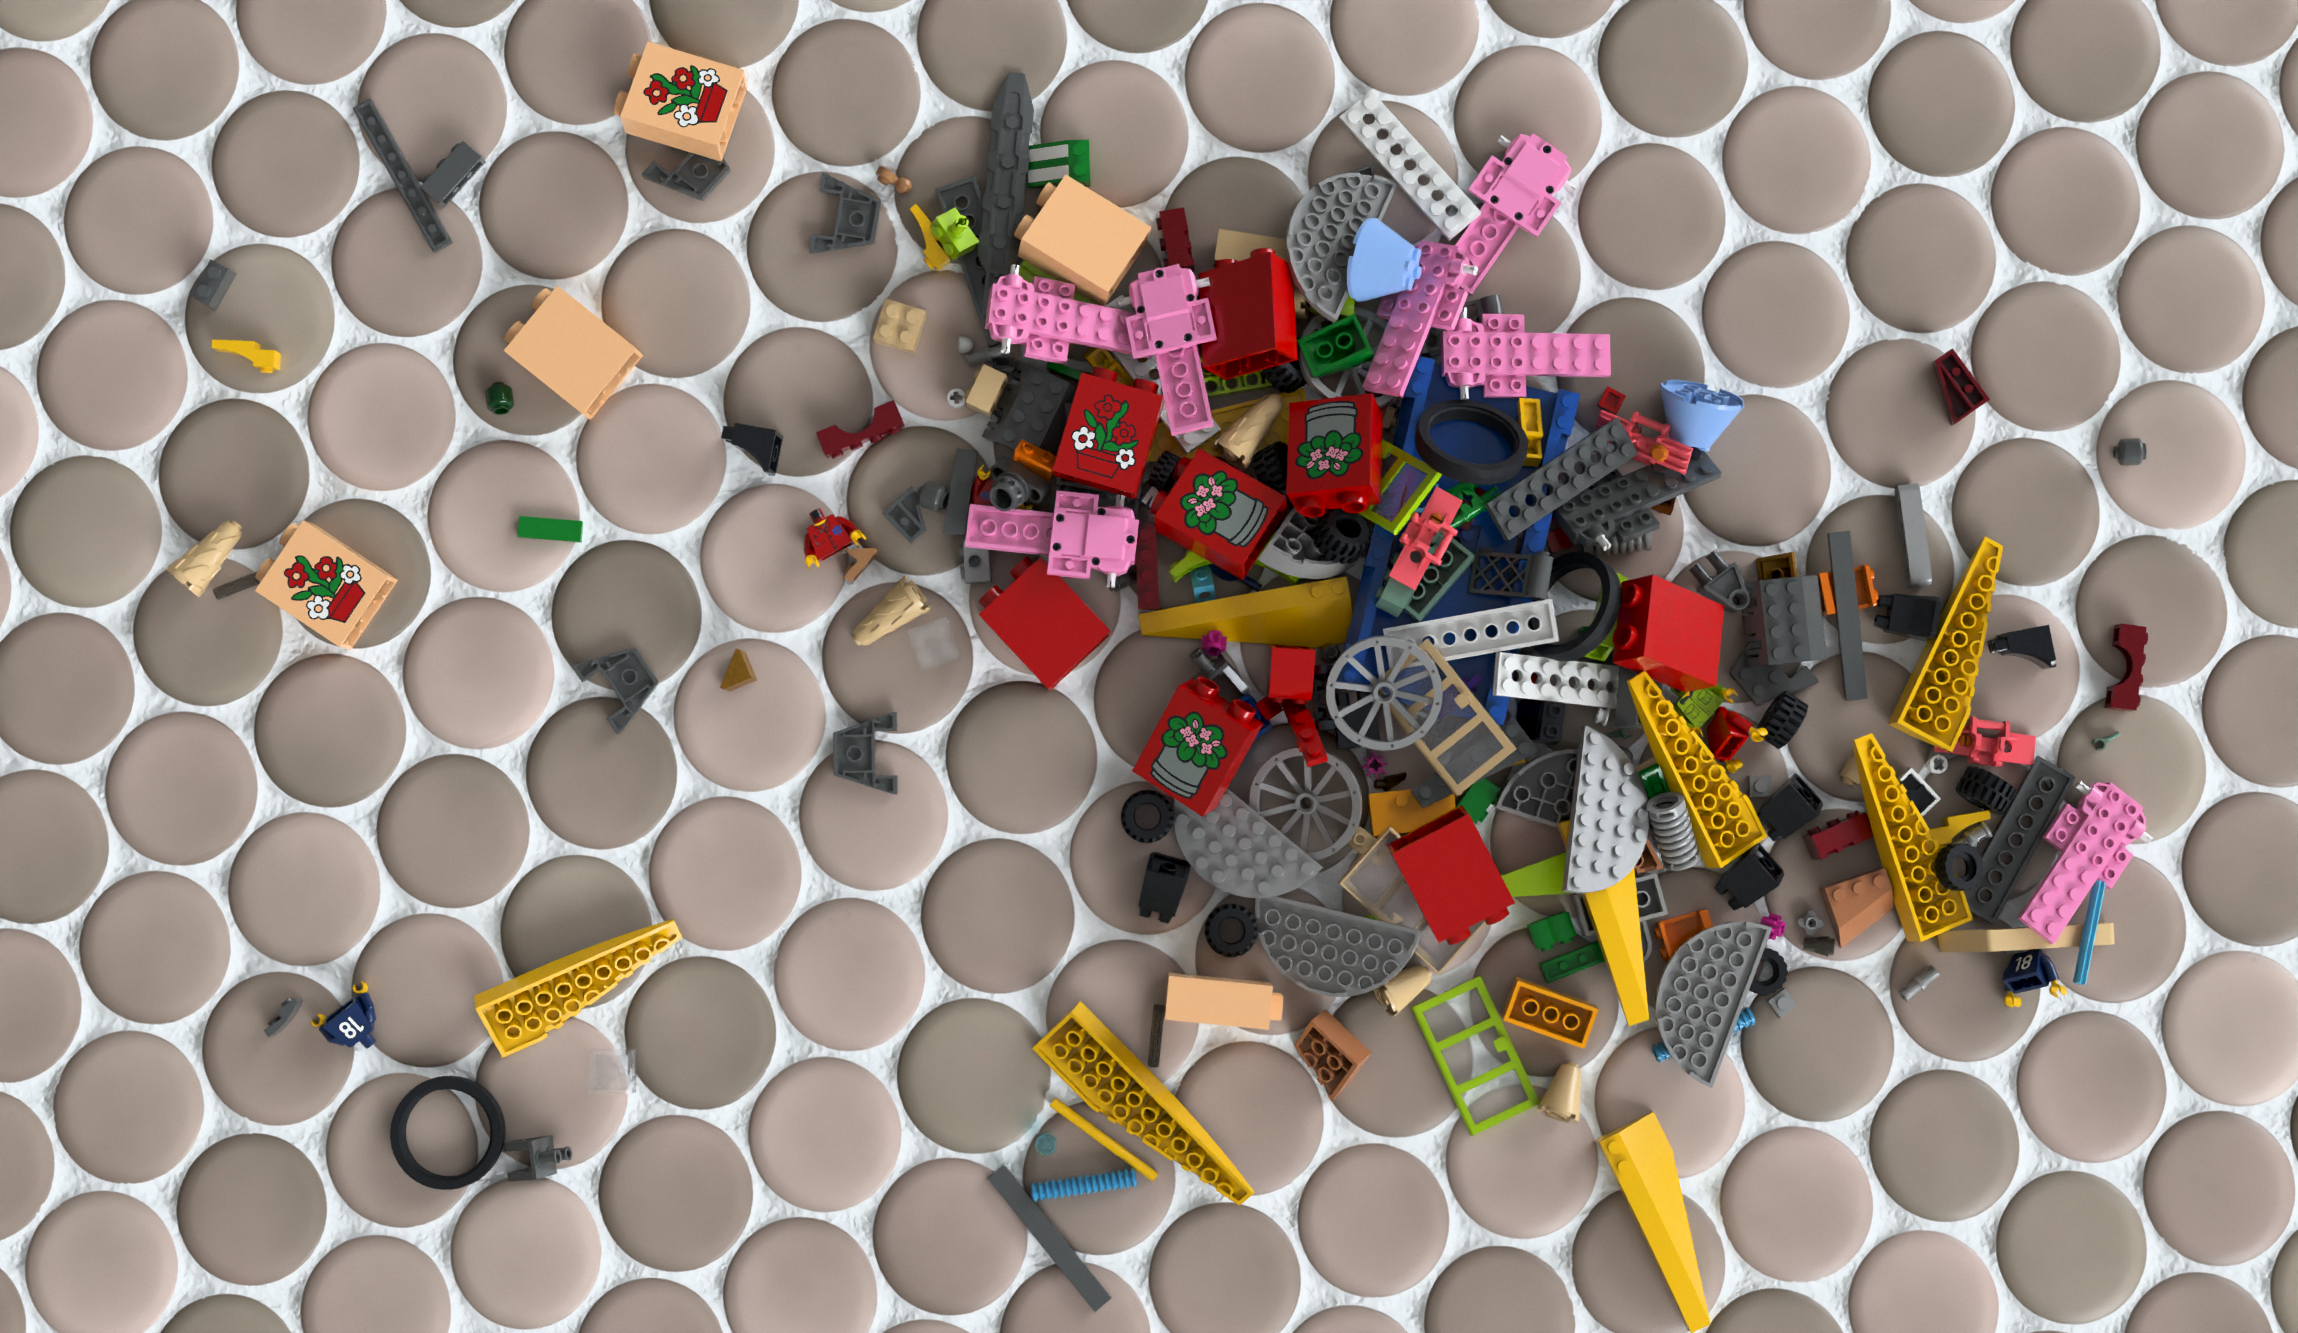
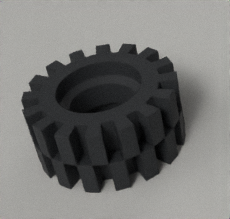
M1165 450L1151 470L1152 473L1148 480L1149 484L1161 491H1167L1171 487V483L1175 481L1172 475L1182 458Z

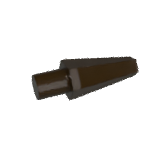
M1403 772L1385 776L1383 780H1374V788H1382L1384 792H1387L1403 782L1407 774Z

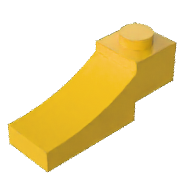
M915 204L910 208V211L924 235L926 249L923 251L925 256L923 261L930 269L934 267L938 272L950 262V259L939 246L940 241L932 234L930 228L931 221Z
M212 340L211 348L219 352L234 353L246 357L253 362V367L260 369L259 372L273 373V370H280L281 353L275 350H260V344L255 341Z
M1091 347L1082 355L1093 369L1094 367H1101L1118 373L1117 383L1133 387L1134 382L1107 350Z
M1519 398L1517 401L1518 424L1522 427L1528 439L1527 456L1523 466L1538 467L1542 460L1541 439L1543 437L1540 399Z
M1989 810L1944 817L1942 818L1943 826L1930 828L1929 833L1938 842L1939 849L1946 847V844L1952 843V838L1964 828L1974 823L1991 819Z

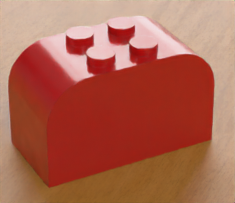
M1269 644L1266 695L1268 698H1271L1272 702L1285 703V699H1291L1294 704H1306V701L1312 700L1315 649L1312 647Z

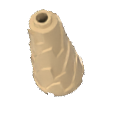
M1276 393L1264 395L1220 437L1214 440L1212 443L1213 449L1216 451L1220 448L1221 453L1219 456L1232 467L1238 470L1242 467V471L1246 470L1263 439L1268 434L1270 426L1282 411V398Z
M234 520L231 522L224 521L216 530L211 531L197 545H193L180 558L171 563L166 570L196 596L200 597L221 569V565L230 555L235 544L242 537L241 529L243 527Z
M904 576L897 581L898 583L887 593L885 598L855 626L852 639L858 646L861 644L864 646L870 645L883 635L894 631L931 609L930 604L924 605L928 600L919 587L912 580L908 583L906 582L909 579L908 576Z

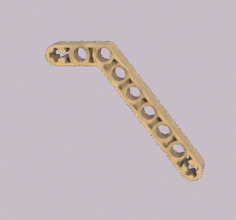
M2098 923L2094 945L2115 944L2113 923ZM2084 924L2066 925L2055 944H2049L2029 927L1948 930L1938 935L1939 952H1995L2078 947L2081 943Z

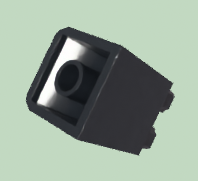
M735 423L734 427L723 426L722 439H725L726 442L731 443L737 449L751 454L766 474L775 476L783 436L777 430Z
M1895 593L1880 595L1877 607L1887 608L1886 616L1878 614L1875 616L1874 626L1884 629L1883 632L1916 640L1928 641L1934 639L1937 633L1942 599L1936 596Z
M2049 625L1997 635L1998 639L1987 641L1990 653L2001 652V656L2021 657L2035 663L2042 669L2056 667V657Z
M1364 691L1356 692L1357 701L1369 695V693ZM1348 693L1336 695L1338 710L1350 705ZM1373 701L1342 718L1353 730L1359 733L1374 704ZM1375 715L1365 737L1381 740ZM1335 725L1336 750L1363 747L1348 739Z
M1522 699L1517 704L1515 720L1532 742L1556 745L1561 742L1566 704Z
M1794 773L1761 806L1757 816L1762 826L1766 822L1773 826L1768 830L1767 834L1772 841H1776L1782 837L1784 839L1816 818L1822 809L1823 803L1798 774Z
M1757 843L1723 873L1714 888L1720 895L1725 894L1727 891L1734 895L1728 900V904L1735 911L1741 907L1747 908L1777 888L1785 874L1764 847Z
M1158 852L1150 853L1138 904L1140 916L1148 918L1151 916L1152 911L1160 913L1158 920L1167 924L1172 917H1175L1191 868L1188 861Z

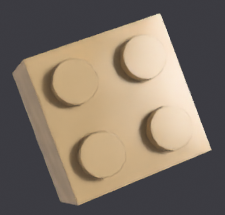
M885 298L873 336L874 342L915 355L927 318L926 311Z
M983 364L982 368H977L973 377L975 383L973 387H968L964 398L966 399L968 409L991 419L994 409H996V405L1005 390V386L1008 384V378L1006 374Z

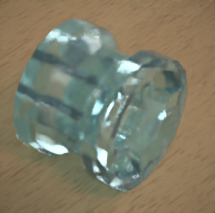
M1047 1132L1040 1134L1035 1142L1038 1153L1046 1156L1052 1154L1057 1145L1054 1135Z

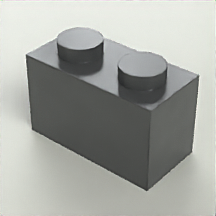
M210 259L190 296L217 310L236 273Z

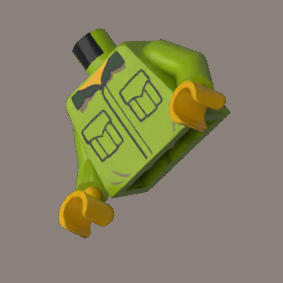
M1718 684L1715 687L1683 692L1673 687L1670 688L1679 697L1673 703L1674 710L1686 720V725L1690 730H1694L1701 737H1703L1702 730L1700 729L1701 726L1724 702L1723 698L1732 704L1734 702L1729 696L1731 694L1738 696L1734 689H1726Z

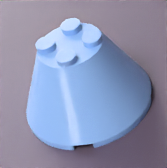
M1368 218L1361 224L1353 240V244H1356L1354 255L1349 256L1347 288L1350 297L1355 299L1356 302H1363L1404 290H1411L1415 279H1419L1422 268L1419 267L1421 249L1415 248L1377 218Z
M1665 380L1664 385L1662 382L1660 385L1666 422L1671 425L1669 437L1689 447H1697V449L1702 451L1710 450L1713 443L1743 409L1745 403L1742 398L1723 389H1720L1719 392L1709 390L1708 385L1684 380Z

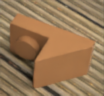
M875 548L846 549L845 551L857 562L855 564L852 562L844 570L846 573L844 578L852 584L879 554V551Z

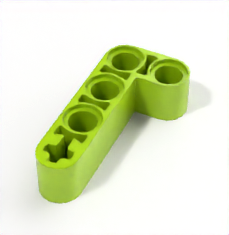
M1202 370L1205 385L1207 383H1214L1216 385L1214 392L1207 391L1208 398L1271 389L1273 387L1266 379H1264V384H1261L1263 370L1231 378L1237 383V386L1233 389H1229L1226 386L1227 380ZM1255 376L1258 383L1256 385H1249L1246 382V378Z

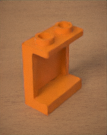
M1021 439L1014 451L1013 460L1050 483L1056 456Z
M1869 564L1854 567L1858 610L1877 606L1876 601L1879 600L1877 590L1873 587L1874 572L1872 568H1869ZM1831 572L1816 574L1819 580L1822 616L1836 614Z
M1700 909L1655 922L1656 928H1654L1656 939L1661 941L1662 948H1660V954L1663 961L1666 960L1668 963L1671 956L1685 941L1700 931L1713 926L1708 909Z

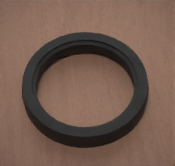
M1447 400L1436 403L1422 413L1416 426L1414 440L1420 457L1435 471L1460 482L1490 485L1507 481L1517 475L1527 456L1528 439L1522 427L1505 412L1484 403L1470 400ZM1449 420L1476 422L1501 434L1509 442L1513 454L1508 459L1495 464H1477L1463 461L1441 450L1432 440L1430 429L1440 422Z
M1575 551L1553 559L1548 592L1567 573L1581 568H1589L1595 570L1601 580L1602 600L1595 619L1586 631L1576 639L1560 645L1547 643L1531 646L1542 656L1564 662L1579 659L1599 646L1613 628L1621 606V584L1614 569L1598 556L1588 552ZM1536 617L1531 618L1528 622L1529 628L1532 630L1538 629L1539 619Z
M435 1077L417 1085L399 1103L391 1122V1147L399 1166L414 1181L434 1189H459L480 1180L497 1162L505 1142V1120L498 1102L482 1085L463 1077ZM451 1089L468 1094L482 1106L489 1120L490 1141L487 1151L481 1161L464 1174L442 1176L426 1170L414 1159L407 1144L406 1126L411 1111L423 1097L437 1090Z

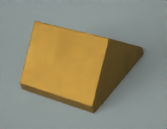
M1794 552L1756 558L1759 580L1797 577Z
M737 648L720 688L727 691L735 690L757 680L746 652Z

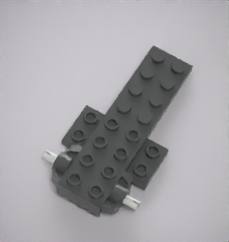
M1692 447L1693 451L1685 475L1657 463L1645 466L1624 476L1616 468L1553 511L1552 516L1574 545L1580 543L1588 548L1600 544L1603 550L1606 551V549L1608 550L1611 547V544L1608 542V539L1617 536L1623 544L1659 529V521L1648 508L1721 478L1722 472L1705 451Z

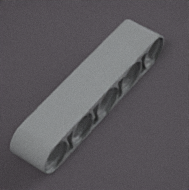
M1919 484L1895 486L1894 493L1907 586L1910 588L1931 585L1932 574Z

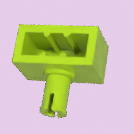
M956 207L936 217L930 225L932 234L938 238L943 245L945 253L953 261L973 251L979 242L968 226L969 221H965L967 217L960 215Z

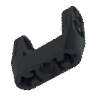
M1315 665L1314 667L1315 724L1317 731L1335 730L1334 719L1332 720L1329 711H1327V717L1331 720H1319L1323 719V711L1318 712V708L1328 709L1327 705H1321L1318 701L1321 694H1326V690H1317L1318 687L1322 688V682L1318 678H1328L1332 665Z

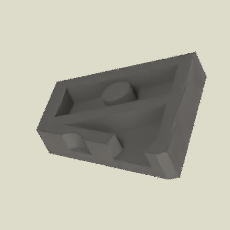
M913 486L907 489L882 513L911 545L927 531Z

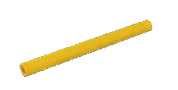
M1055 1097L1049 1105L1051 1108L1153 1182L1157 1177L1158 1172Z

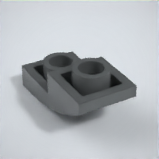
M291 997L281 1003L282 1008L277 1010L281 1018L278 1016L268 1023L269 1027L264 1030L268 1037L277 1035L292 1021L302 1005L303 1000L301 998L293 999Z

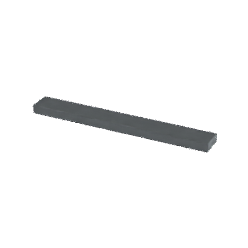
M370 98L352 108L433 252L436 253L452 244L450 236L424 190L421 188L419 181L373 100Z
M1850 531L1827 533L1845 701L1868 699Z
M1005 1164L991 1174L987 1179L1094 1312L1112 1299Z

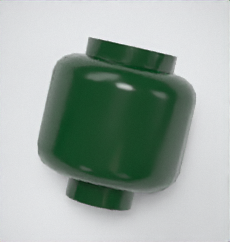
M495 382L486 389L487 409L494 414L504 415L513 408L514 399L511 387L503 382Z

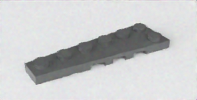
M1514 717L1500 726V728L1517 749L1476 782L1539 751ZM1490 733L1444 766V768L1454 781L1459 784L1504 747L1493 733ZM1437 772L1410 791L1422 808H1426L1453 794Z

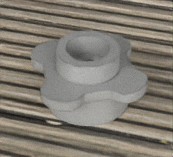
M1809 910L1807 915L1798 920V925L1806 930L1807 935L1812 936L1818 928L1823 927L1824 922L1817 918L1815 911Z

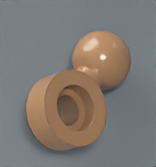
M879 166L875 173L880 183L886 186L888 184L895 185L897 192L900 194H907L912 188L911 181L908 178H898L894 173L882 166Z

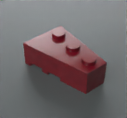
M1184 207L1159 211V218H1156L1157 230H1162L1163 238H1160L1159 242L1161 251H1165L1166 259H1163V266L1179 264L1180 268L1191 269L1194 273L1195 263L1192 257V247L1189 240Z
M1953 348L1932 362L1951 426L1990 400Z
M1858 810L1847 813V818L1839 821L1838 818L1826 822V827L1820 829L1819 826L1808 829V834L1802 837L1812 860H1823L1827 858V855L1841 852L1844 848L1854 846L1874 837L1866 812L1859 813Z

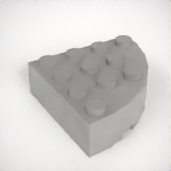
M1294 507L1258 560L1266 566L1287 575L1308 579L1330 578L1352 568L1366 552L1368 546L1353 563L1341 564L1340 562H1333L1330 558L1328 560L1323 553L1321 554L1318 551L1319 547L1315 546L1314 542L1316 540L1313 539L1314 528L1323 516L1316 518L1305 517L1298 513Z
M1578 749L1550 752L1520 767L1507 780L1499 792L1498 800L1494 804L1493 809L1558 829L1557 823L1568 820L1571 817Z

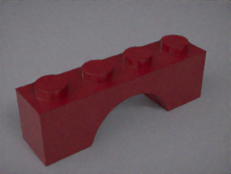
M892 400L875 407L874 418L871 424L859 433H847L833 425L816 432L825 456L837 459L844 455V451L849 449L856 451L862 448L863 443L868 441L875 443L883 439L882 436L890 433V435L899 433L905 425L895 401Z
M1139 524L1136 546L1138 611L1159 610L1155 524Z
M2122 623L2114 625L2112 646L2123 654L2126 661V672L2120 682L2107 687L2104 708L2128 712L2137 711L2141 702L2139 687L2143 683L2141 670L2146 660L2144 645L2148 642L2147 627Z

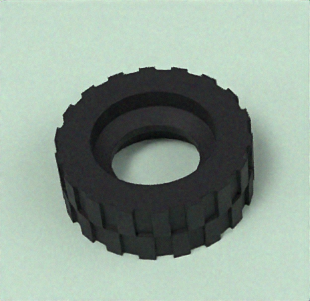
M1960 843L1947 845L1938 852L1934 868L1936 870V877L1939 879L1940 884L1944 885V888L1951 891H1963L1973 889L1974 886L1979 884L1984 868L1983 860H1981L1980 853L1976 851L1977 849L1969 844ZM1956 857L1963 858L1966 865L1965 875L1961 878L1956 877L1952 869L1953 859Z
M1765 948L1760 961L1765 960L1772 965L1773 975L1764 982L1758 981L1754 977L1749 990L1753 993L1769 995V993L1777 992L1776 990L1783 987V983L1787 980L1788 971L1787 963L1784 962L1783 956H1780L1777 951Z

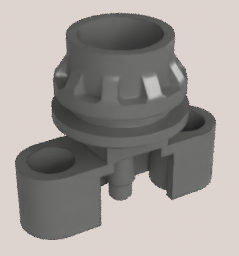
M1001 457L990 468L991 476L995 481L992 484L989 498L993 506L1001 511L1015 509L1026 500L1038 504L1051 491V486L1047 480L1010 457Z

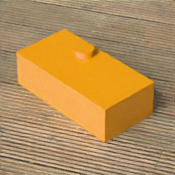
M1412 789L1367 794L1371 835L1380 836L1388 826H1391L1397 833H1407L1431 822L1456 808L1454 793L1426 808H1422L1410 791Z
M1515 977L1501 1016L1503 1021L1584 1049L1599 1009L1596 1004Z

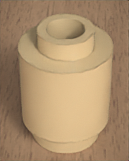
M1855 754L1848 758L1839 775L1842 778L1841 782L1851 787L1854 784L1859 785L1860 783Z

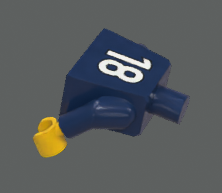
M2028 949V951L2017 953L2012 957L2008 967L2003 972L2002 978L2005 992L2008 993L2004 998L2006 1006L2012 1008L2013 1006L2020 1007L2022 1003L2021 998L2014 996V994L2047 987L2050 982L2052 985L2049 988V992L2052 996L2058 998V989L2062 995L2067 994L2066 988L2058 984L2057 980H2059L2052 960L2042 952V949Z
M361 981L363 988L358 991L356 985L352 987L353 991L359 994V997L355 995L327 1018L324 1014H316L320 1018L319 1023L316 1020H311V1025L319 1027V1031L328 1042L353 1047L356 1043L360 1042L366 1049L375 1043L376 1040L370 1032L374 1029L376 1015L374 1004L369 993H367L368 985L365 982Z

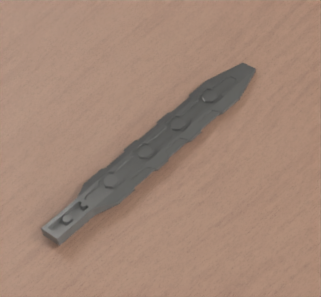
M1008 73L992 107L990 153L987 156L986 168L988 173L986 192L983 195L982 204L984 212L977 253L986 273L982 315H986L989 289L992 284H996L1001 276L1008 275L1011 271V265L1016 264L1019 260L1018 252L1021 240L1016 238L1014 233L1024 213L1025 179L1029 167L1028 149L1034 117V108L1027 80L1023 73Z

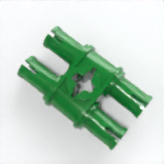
M1459 482L1450 489L1447 488L1446 492L1460 500H1463L1462 495L1464 497L1469 496L1471 499L1469 500L1470 505L1467 503L1460 505L1450 526L1455 529L1464 522L1469 523L1472 518L1482 511L1485 512L1486 507L1484 504L1499 495L1500 491L1492 496L1499 489L1494 485L1479 496L1475 493V488L1480 486L1477 484Z

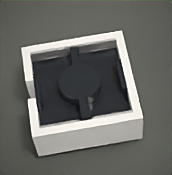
M1907 768L1897 778L1899 783L1905 787L1906 795L1909 800L1914 802L1922 817L1941 799L1912 768Z

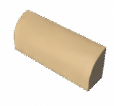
M1219 229L1214 264L1222 259H1234L1237 261L1250 258L1251 251L1259 248L1273 249L1278 257L1287 262L1285 239Z

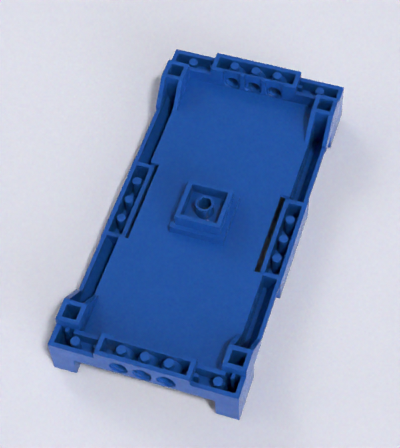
M1419 356L1404 395L1401 398L1393 445L1425 462L1415 447L1414 439L1418 421L1422 413L1430 406L1447 400H1460V389L1450 387L1446 378L1441 377V366L1434 364L1435 359ZM1483 386L1469 388L1468 400L1493 406L1511 416L1518 423V398H1483ZM1526 386V398L1540 399L1543 437L1541 439L1542 460L1538 467L1522 466L1517 475L1507 481L1497 484L1480 485L1475 488V493L1480 496L1494 485L1499 490L1494 492L1492 496L1499 491L1502 493L1564 452L1567 439L1572 432L1580 394L1561 389L1554 393ZM1449 420L1440 422L1430 429L1432 440L1441 450L1463 461L1477 464H1495L1508 459L1513 454L1509 442L1501 434L1476 422ZM1391 454L1386 473L1398 459ZM1405 463L1382 494L1381 504H1378L1376 513L1392 522L1400 511L1405 487H1407L1404 505L1427 474ZM1442 475L1436 484H1438L1439 488L1446 491L1447 488L1450 489L1460 481ZM1546 484L1542 486L1544 495L1549 494V487ZM1433 488L1430 490V492L1427 494V496L1424 498V500L1421 502L1418 508H1423L1427 505L1432 493L1434 492ZM1462 495V504L1467 503L1468 505H1470V497H1464V495ZM1527 495L1525 498L1528 506L1533 504V498L1530 495ZM1511 505L1509 514L1515 517L1517 510ZM1487 509L1485 512L1482 511L1472 518L1469 523L1464 522L1455 528L1458 533L1453 538L1457 539L1472 554H1475V551H1479L1480 547L1492 548L1493 552L1515 553L1518 535L1505 541ZM1549 513L1524 530L1519 554L1533 555L1537 554V551H1544L1553 513ZM1410 519L1396 535L1391 560L1396 552L1400 553L1399 539L1409 525ZM1373 523L1372 539L1367 548L1353 615L1342 653L1362 639L1383 636V629L1417 623L1403 610L1397 618L1375 606L1378 600L1375 595L1380 585H1384L1383 578L1388 570L1386 567L1394 534ZM1481 557L1480 567L1483 570L1491 563L1487 557ZM1504 558L1497 563L1501 571L1509 565L1508 561ZM1521 560L1516 565L1519 572L1526 568L1527 560ZM1390 561L1389 569L1392 570L1393 564ZM1472 563L1422 622L1530 603L1532 599L1468 593ZM1493 567L1486 573V576L1489 580H1492L1498 573ZM1508 571L1504 575L1507 580L1509 578L1510 571ZM1483 577L1477 581L1476 589H1481L1487 584ZM1502 578L1493 584L1497 591H1500L1506 585ZM1519 580L1512 588L1515 592L1522 593L1523 583ZM1515 621L1509 622L1507 625L1508 632L1515 634L1519 630L1518 623ZM1490 625L1486 629L1488 637H1495L1498 633L1497 627L1494 625ZM1468 629L1465 632V638L1468 641L1475 640L1477 636L1476 631ZM1451 632L1445 634L1444 642L1447 645H1452L1455 642V635ZM1427 636L1423 640L1425 641L1427 638H1429L1430 641L1434 644V639L1431 636ZM1381 646L1384 670L1386 672L1390 669L1386 646ZM1374 647L1367 648L1353 656L1377 679L1379 678ZM1512 649L1501 652L1517 654L1518 649ZM1496 652L1447 661L1460 678L1467 676L1468 679H1471L1476 674L1481 676L1483 681L1475 686L1477 692L1474 693V696L1498 726L1504 725L1510 697L1492 695ZM1348 661L1341 669L1336 680L1348 683L1371 684ZM1434 663L1438 669L1441 681H1443L1447 676L1437 663ZM1421 665L1404 668L1397 674L1393 682L1426 670V667ZM1431 676L1400 687L1397 690L1424 696L1433 689ZM1381 687L1386 695L1390 693L1388 687ZM1396 697L1401 704L1412 706L1417 702ZM1468 704L1463 709L1457 707L1448 715L1471 720L1477 713ZM1428 705L1422 708L1424 710L1430 711V707Z

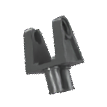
M1717 549L1705 557L1717 571L1714 577L1707 573L1700 562L1689 569L1701 584L1697 592L1712 601L1724 605L1726 612L1735 613L1749 605V594L1738 565L1735 562L1727 564L1717 552ZM1740 595L1743 596L1744 602L1740 600ZM1733 596L1737 598L1738 605L1733 603Z
M1197 648L1189 655L1192 658V662L1200 669V672L1192 677L1194 680L1198 676L1212 680L1218 674L1222 675L1225 673L1243 694L1250 690L1222 654L1213 661H1210L1201 649Z
M552 1135L503 1143L505 1152L528 1150L531 1161L529 1169L508 1172V1181L537 1180L557 1174L556 1164L563 1160H571L572 1158L570 1147L554 1149Z

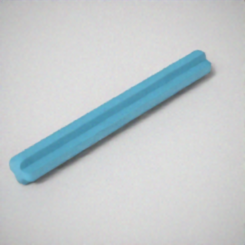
M2096 880L2091 887L2073 982L2079 985H2085L2087 982L2106 885L2105 882Z

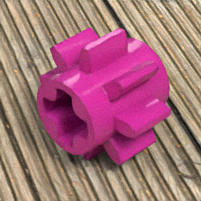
M1211 630L1207 633V636L1202 635L1201 650H1206L1209 656H1218L1221 654V651H1226L1227 637H1222L1220 631Z
M1372 752L1371 759L1363 758L1366 761V765L1361 768L1367 769L1366 776L1372 773L1374 778L1377 779L1379 772L1382 774L1386 773L1383 770V766L1388 765V763L1382 762L1383 755L1377 758L1374 752ZM1372 760L1380 764L1376 772H1374L1373 768H1369V764L1373 762Z
M1769 913V917H1762L1760 924L1772 928L1768 939L1775 940L1776 936L1782 937L1786 926L1785 922L1781 921L1782 916Z

